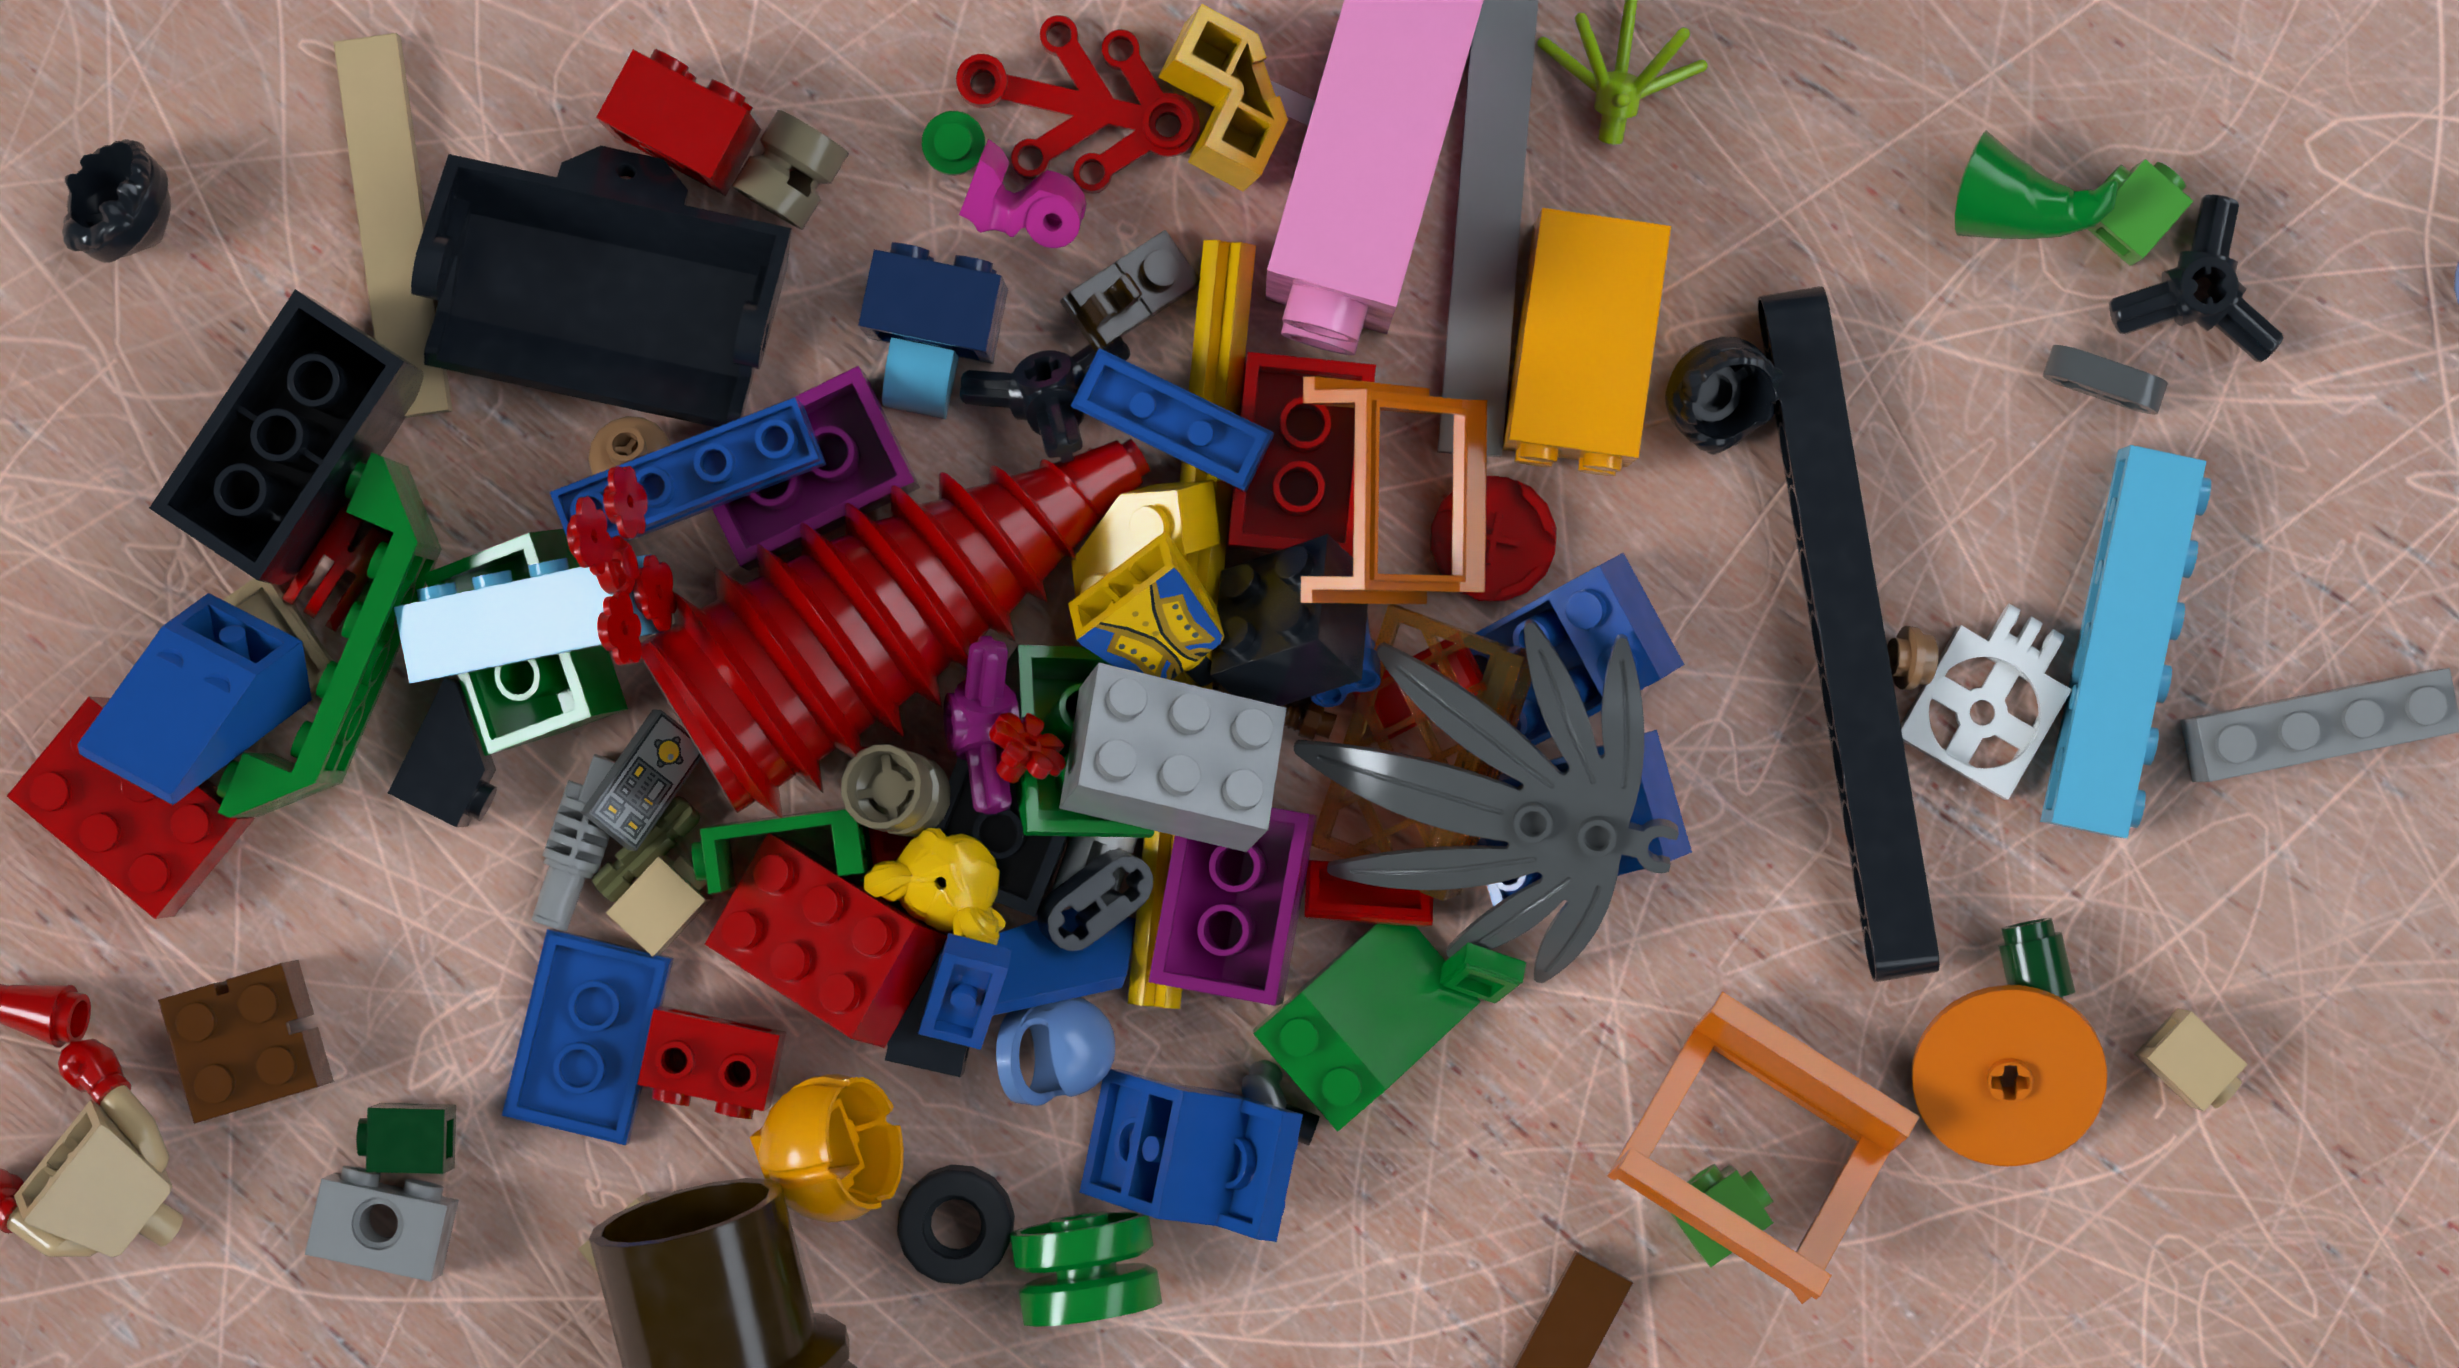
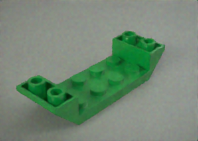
M371 452L367 464L360 461L352 471L345 489V497L351 499L346 512L394 532L390 543L382 541L371 558L367 577L374 579L364 603L356 601L345 619L341 635L347 638L348 641L339 662L330 661L319 680L316 696L323 700L313 723L306 720L296 734L290 752L291 756L297 758L296 763L272 753H243L239 762L232 760L225 769L217 790V795L224 798L218 811L219 814L229 818L260 817L343 782L401 646L394 607L419 602L416 590L425 588L427 585L423 574L434 569L442 550L408 466Z

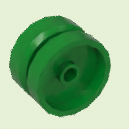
M1135 1211L1089 1212L1052 1219L1049 1222L1021 1228L1010 1233L1015 1268L1027 1273L1056 1272V1274L1034 1279L1018 1290L1024 1326H1059L1091 1322L1137 1313L1162 1304L1156 1268L1143 1263L1116 1264V1262L1138 1257L1154 1246L1150 1218L1147 1215Z

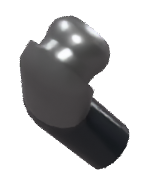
M1267 1060L1253 1063L1250 1066L1249 1075L1242 1079L1241 1092L1243 1097L1303 1114L1298 1142L1309 1146L1320 1116L1287 1104L1279 1085L1283 1077V1072L1279 1066Z

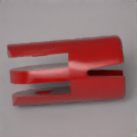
M343 505L339 508L281 598L293 605L314 576L317 567L326 555L334 561V564L303 611V613L314 619L346 570L356 574L357 576L347 592L343 594L325 625L335 633L371 580V578L367 577V571L376 548L382 541L390 543L393 532L375 525L359 545L355 547L353 542L364 520L347 513L349 505Z

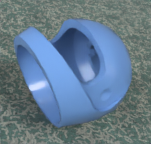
M1082 997L1008 1012L1000 1025L996 1044L998 1075L1005 1094L1014 1103L1033 1106L1043 1105L1056 1096L1067 1095L1073 1097L1089 1091L1108 1074L1115 1057V1036L1108 1018L1099 1008ZM1027 1028L1031 1030L1035 1053L1034 1075L1030 1088L1023 1079L1019 1060L1020 1043L1023 1033Z

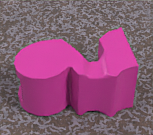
M988 139L959 215L971 221L980 233L995 230L1014 237L1022 228H1026L1031 238L1043 247L1060 248L1071 243L1079 233L1081 221L1086 212L1087 203L1080 187L1069 177L1046 170L1024 189L1016 193L1006 190L1003 178L1009 161L1003 150Z

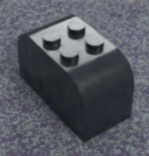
M295 289L149 509L256 580L282 585L298 573L339 508L349 504L351 499L345 497V489L352 471L360 461L367 464L371 452L381 456L406 418V413L416 400L423 382L424 373L315 299Z

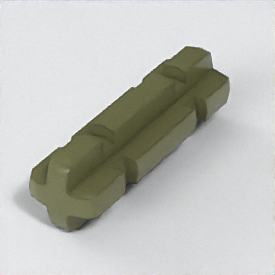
M681 796L674 797L637 851L627 850L625 847L621 848L615 854L618 859L614 863L611 861L607 862L593 876L592 882L596 889L611 902H616L633 884L632 881L635 878H639L658 856H665L677 844L675 838L678 835L685 836L699 823L701 817L697 810Z

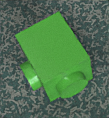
M2144 159L2130 171L2122 164L2119 165L2103 182L2104 184L2112 179H2116L2118 182L2114 209L2095 227L2088 229L2129 266L2142 260L2193 202L2183 192L2186 187L2183 179L2170 167L2161 162H2156L2153 166Z
M1713 1164L1687 1181V1183L1762 1231L1774 1223L1764 1209L1773 1203V1200L1751 1170L1741 1177L1738 1171L1730 1164L1721 1171ZM1671 1213L1700 1256L1710 1267H1713L1732 1253Z

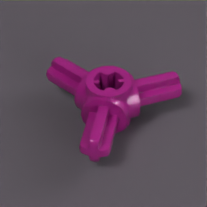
M981 636L978 642L969 646L966 680L957 685L955 693L946 694L943 712L944 731L949 751H956L958 758L967 761L973 808L976 812H981L985 815L1008 810L1012 803L1009 782L1002 779L996 771V766L1001 761L1000 757L1004 749L991 741L989 730L1002 713L1010 712L1019 717L1016 695L1005 684L1008 648L1004 642L994 641L992 636Z

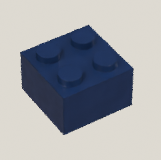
M892 242L890 252L874 249L858 323L860 329L869 339L890 343L891 337L954 350L958 357L993 364L1008 294V288L1002 275L996 274L997 271L992 269L993 263L961 255H955L953 265L934 262V258L929 256L930 250Z

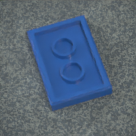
M551 928L547 929L502 1116L617 1144H629L643 1087L637 1084L653 1009L663 1005L674 958L663 955L652 957L647 951Z

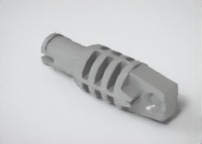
M594 754L584 785L570 780L567 782L542 855L545 857L543 863L549 865L531 920L548 927L567 931L585 879H592L594 873L598 872L610 835L580 812L615 764V760Z

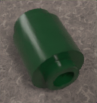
M2052 918L2031 920L2001 928L2004 943L1998 946L2007 985L2038 988L2062 999L2063 996L2075 993L2062 932H2055Z

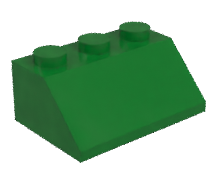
M564 529L526 533L423 575L428 587L455 582L457 593L474 590L472 578L481 575L511 570L513 581L530 578L528 565L567 558L569 569L578 568L580 565L569 549ZM602 645L458 675L485 756L570 731L628 709L609 651L605 650Z

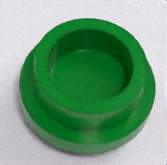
M947 111L935 116L927 124L922 135V150L928 163L938 172L951 176L962 175L973 170L978 165L986 145L985 135L979 123L970 115L959 111Z

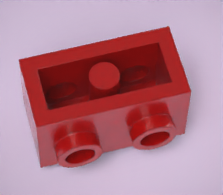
M659 1006L653 1009L637 1085L654 1088L652 1099L689 1106L691 1096L716 1101L714 1110L716 1113L736 1118L752 1119L754 1110L765 1111L771 1107L786 1031L667 1006ZM675 1048H679L685 1053L687 1057L685 1068L675 1063L673 1059ZM737 1061H741L749 1067V1081L742 1080L737 1076L735 1072Z

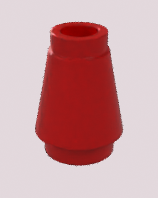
M0 984V1023L57 1048L64 1046L66 1043L70 1044L74 1041H81L84 1037L90 1021L91 1002L88 995L78 993L75 986H9Z

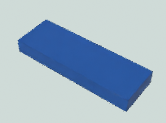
M1100 348L1071 404V407L1245 492H1247L1274 437L1272 431Z

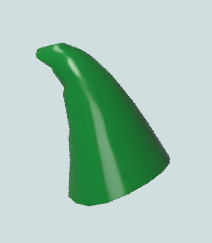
M1985 130L1974 147L1961 179L1955 210V231L1957 236L2039 239L2062 237L2095 227L2114 209L2118 182L2116 179H2112L2095 190L2074 191L2070 187L2059 184L2038 173L2031 165L2013 154Z

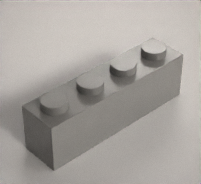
M2450 668L2411 673L2181 719L2180 723L2192 782H2212L2458 733L2459 710Z

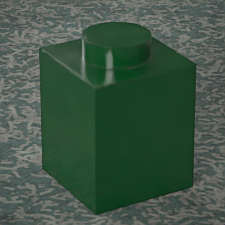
M379 1103L368 1107L367 1118L359 1119L356 1135L358 1156H366V1172L444 1174L454 1169L456 1105Z

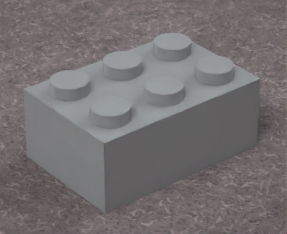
M1098 663L1079 689L1059 808L1247 852L1269 828L1287 708Z

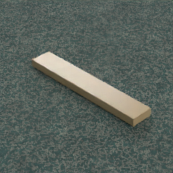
M397 33L335 41L333 43L374 339L424 373L420 391L406 413V418L452 412L447 370L424 365V349L437 311L438 302L437 300L415 296L411 293L413 266L426 224L401 36Z

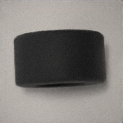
M948 1165L930 1171L909 1190L899 1209L897 1235L904 1256L919 1273L938 1283L961 1285L983 1278L1001 1262L1011 1242L1010 1233L1014 1231L1015 1214L1008 1193L993 1176L974 1166ZM952 1199L964 1200L973 1205L981 1219V1231L977 1240L970 1246L961 1249L948 1248L941 1244L934 1236L931 1227L932 1216L936 1208L943 1202Z

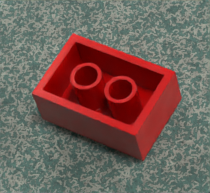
M1247 352L1241 417L1272 431L1274 437L1247 492L1234 487L1228 549L1274 553L1329 534L1353 558L1355 408L1303 403V377L1315 376L1375 382L1376 364Z
M89 696L7 794V797L154 919L174 917L255 818H229L219 814L218 811L224 798L217 795L218 788L208 779L172 805L80 755L77 744L110 699Z
M767 833L706 940L705 945L850 1039L885 1048L948 935L927 925L924 921L910 916L902 906L894 901L889 902L881 896L875 898L864 890V883L854 876H838L836 865L806 846L772 833Z

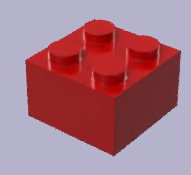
M633 49L596 118L615 138L649 156L664 159L671 168L726 196L761 132V128L750 114L753 107L744 102L745 96L719 81L711 79L707 88L695 82L697 77L688 72L689 67L658 49H654L650 58Z

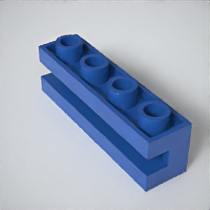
M794 397L618 465L620 467L631 466L634 469L637 483H640L645 489L648 500L647 512L644 514L646 522L645 532L625 541H631L825 466L826 462L804 405ZM609 469L550 492L566 537L570 518L576 514L578 498L590 497L596 506V510L601 509L606 515L603 493L608 485ZM606 515V531L611 538L620 536L617 525L613 524Z

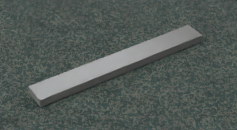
M1484 0L1469 52L1442 397L1487 400V457L1501 458L1503 448L1538 0ZM1440 414L1437 453L1453 454L1454 415Z

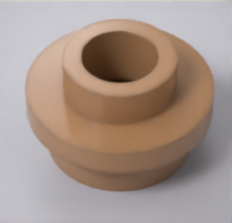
M1904 626L1898 632L1896 638L1890 639L1887 649L1895 685L1901 690H1914L1918 685H1928L1932 682L1938 665V646L1933 635L1923 634L1918 627Z

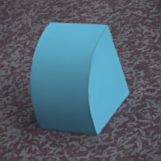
M891 337L883 382V406L946 419L959 361L956 352L950 349Z

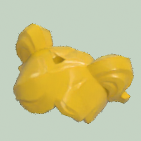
M927 828L917 838L910 841L896 862L892 860L875 864L872 870L864 876V890L875 898L881 896L889 902L899 900L901 906L910 916L924 921L927 925L938 931H954V935L997 945L1000 937L999 931L1006 924L1003 917L992 908L998 893L1000 871L997 868L995 858L990 854L989 850L974 837L964 834L947 837L940 828ZM938 877H943L946 880V887L938 885Z

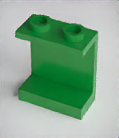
M845 807L783 815L782 819L775 816L705 827L700 829V842L692 843V861L697 881L707 880L708 894L728 890L736 886L730 838L831 825L838 876L864 873L872 869L868 827L856 822Z

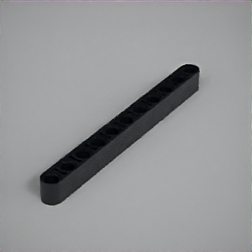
M1823 286L1759 296L1758 317L1764 354L1773 366L1779 368L1785 376L1779 384L1780 399L1776 401L1775 419L1870 974L1874 982L1935 973L1939 971L1940 967L1938 944L1828 298Z

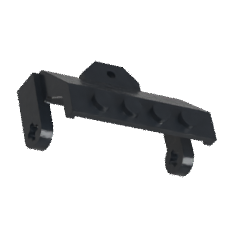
M600 145L562 162L557 177L448 154L418 245L412 272V295L438 300L437 311L424 349V365L711 427L722 426L743 417L754 370L761 367L787 271L792 228L687 206L688 189L664 159ZM628 176L631 177V179H623L621 177Z

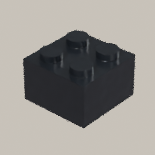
M1329 534L1221 571L1217 611L1225 637L1221 644L1213 649L1210 676L1231 695L1283 706L1362 680L1368 604L1301 603V576L1353 577V558Z
M958 758L949 780L951 787L950 806L944 819L935 828H940L947 837L964 834L982 842L995 858L997 868L1000 871L998 893L994 901L1035 917L1038 915L1041 902L1046 896L1069 836L1024 835L1014 783L1009 782L1012 803L1008 810L990 815L976 812L973 808L968 763L966 760ZM943 877L937 878L941 881L946 882V880Z

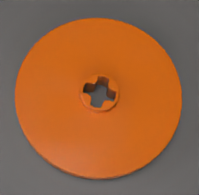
M1998 985L1976 990L1960 997L1933 1018L1923 1032L1915 1050L1912 1063V1087L1915 1102L1922 1119L1930 1131L1948 1148L1961 1156L1983 1164L2006 1167L2022 1166L2056 1156L2068 1149L2086 1133L2099 1114L2107 1088V1065L2101 1042L2094 1028L2073 1005L2059 996L2038 988L2022 985ZM2004 1066H2016L2019 1076L2015 1078L2014 1086L2003 1087L1998 1076L2003 1075Z

